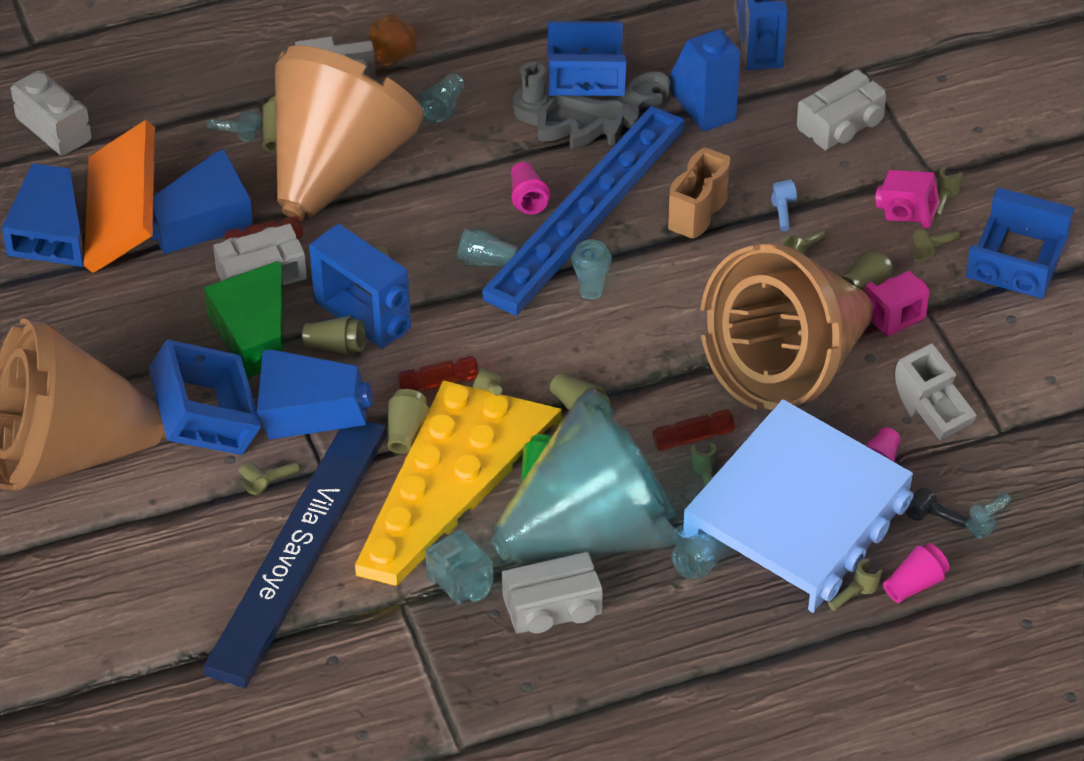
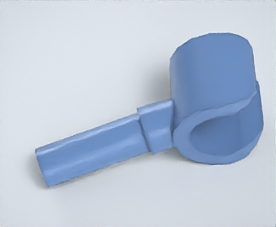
M791 179L774 183V192L771 196V203L773 206H777L780 230L784 232L790 229L787 204L797 200L796 188Z

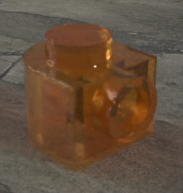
M391 14L371 24L370 41L374 49V58L382 65L388 67L414 54L417 43V35L410 25L405 24L395 14Z

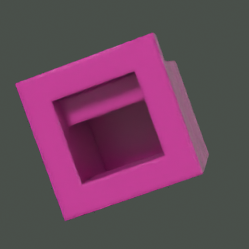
M889 170L883 185H879L876 190L875 203L877 209H884L886 220L921 222L922 228H930L940 203L935 173Z
M910 270L895 278H889L878 286L872 281L865 284V293L870 298L873 306L871 322L886 337L926 318L929 289L921 278H917Z

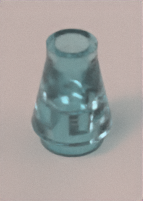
M449 73L442 80L422 91L419 97V105L427 120L440 122L449 119L453 115L460 93L464 90L465 86L463 79L459 75Z
M474 227V230L464 228L456 259L465 261V265L504 267L516 254L517 245L507 243L477 227Z
M589 239L580 242L576 246L571 260L578 280L580 295L586 299H597L603 294V286L612 256L603 242Z
M703 532L679 540L672 552V562L676 570L687 579L703 578L725 553L732 548L708 533Z

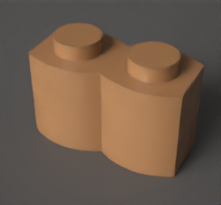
M703 148L691 157L688 162L687 172L679 175L673 181L669 190L668 230L692 239L706 231L711 222V214L719 211L728 199L730 156Z

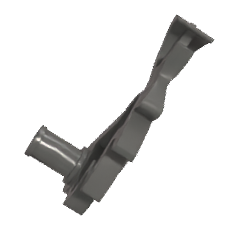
M528 62L520 68L522 87L513 94L512 110L519 120L538 126V140L554 141L570 134V149L574 150L588 145L601 134H606L608 145L613 146L620 136L622 126L630 129L639 120V110L641 108L662 105V97L669 101L670 79L661 72L652 71L644 73L631 80L625 89V96H619L613 100L599 101L583 96L549 95V88L544 87V66L542 64L538 66L537 74V62Z

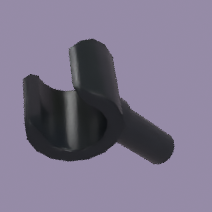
M920 488L914 492L913 499L905 511L906 515L916 521H921L928 513H931L963 528L968 519L938 504L934 493L927 488Z

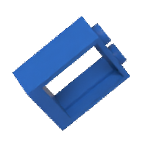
M339 223L309 244L315 303L337 318L352 315L354 319H362L365 325L366 338L381 349L406 334L411 328L409 280L406 268ZM354 282H355L356 284H358L359 286H361L362 288H364V289H365L366 291H368L369 293H371L372 296H370L368 293H366L365 291H363L362 289H360L359 287H357L356 285H354Z
M166 339L148 369L167 441L243 455L261 428L241 355ZM184 383L215 389L220 407L189 401Z

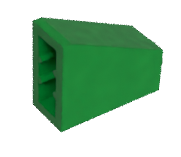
M279 261L204 287L207 316L228 351L241 355L247 378L260 374L263 351L276 350L284 352V285L281 264Z

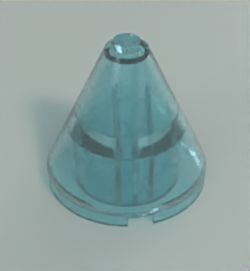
M595 388L590 389L576 399L494 524L493 528L496 535L491 537V541L503 560L510 557L515 563L553 560L588 552L592 556L669 548L685 538L681 525L674 528L668 521L677 514L657 477L627 429L623 430L612 416L614 410Z

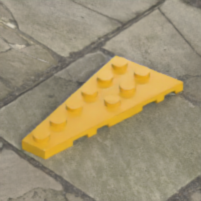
M443 381L355 563L356 576L398 586L430 553V547L443 533L448 535L458 525V518L468 508L473 510L513 470V463L523 454L524 444L529 442L532 436L543 434L549 427L554 429L562 421V409L502 394L495 396L485 390Z

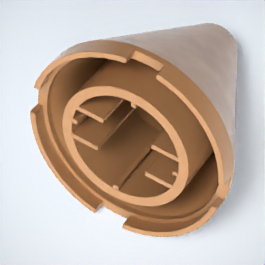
M301 45L289 46L286 53L282 51L275 65L277 201L283 207L282 213L298 221H303L304 217H314L415 135L424 117L423 110L415 98L388 77L385 78L383 85H381L379 82L363 74L366 65L338 53Z
M779 244L754 245L731 253L722 260L711 274L703 293L700 309L701 311L707 310L708 334L701 335L706 357L715 376L723 387L738 401L755 410L763 408L773 410L783 399L799 408L815 400L830 384L869 325L873 316V306L865 292L802 253Z
M23 318L20 319V324L26 325L24 328L12 326L0 350V489L20 491L154 447L161 439L166 438L156 400L43 321Z

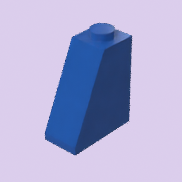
M722 29L687 40L669 76V91L703 132L733 122L737 117L740 50Z
M224 150L215 152L153 196L152 237L149 239L151 241L157 239L163 254L253 227L250 197Z
M32 163L2 226L7 256L83 267L84 250L70 168Z
M276 350L263 351L257 414L269 440L366 425L367 407L373 406V393L370 383L363 382L357 366Z

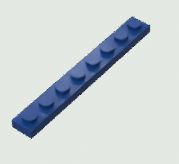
M651 106L483 288V301L517 316L684 131V119Z

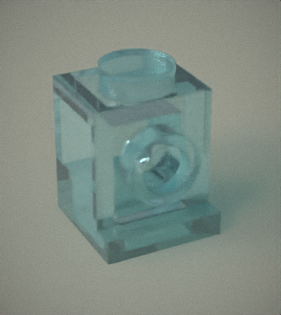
M462 529L425 550L427 578L431 583L436 581L457 605L467 599H470L472 602L480 601L489 593L493 584V561Z

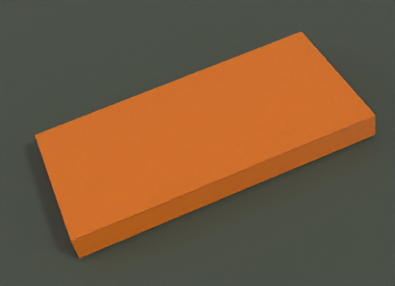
M147 120L142 121L88 157L83 266L92 273L97 272L152 237L155 127Z

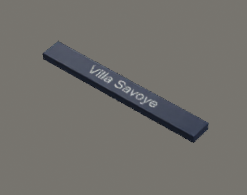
M366 421V425L339 429L203 666L206 677L247 688L387 436L386 426Z

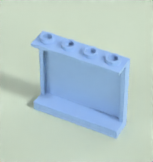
M782 399L684 511L683 536L698 544L705 534L708 533L809 593L808 610L814 613L824 600L830 602L836 596L841 587L842 578L848 571H856L857 563L865 558L866 549L871 543L878 544L884 538L889 529L890 520L895 514L902 515L908 509L914 495L910 491L913 473Z

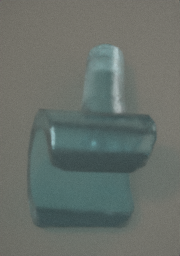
M246 111L239 115L238 121L208 119L207 128L237 132L241 140L249 142L255 138L256 130L260 128V116L255 112Z
M1004 493L985 507L981 504H974L969 512V516L972 519L968 520L965 526L978 539L988 536L996 526V520L993 518L994 514L1011 501L1010 496Z

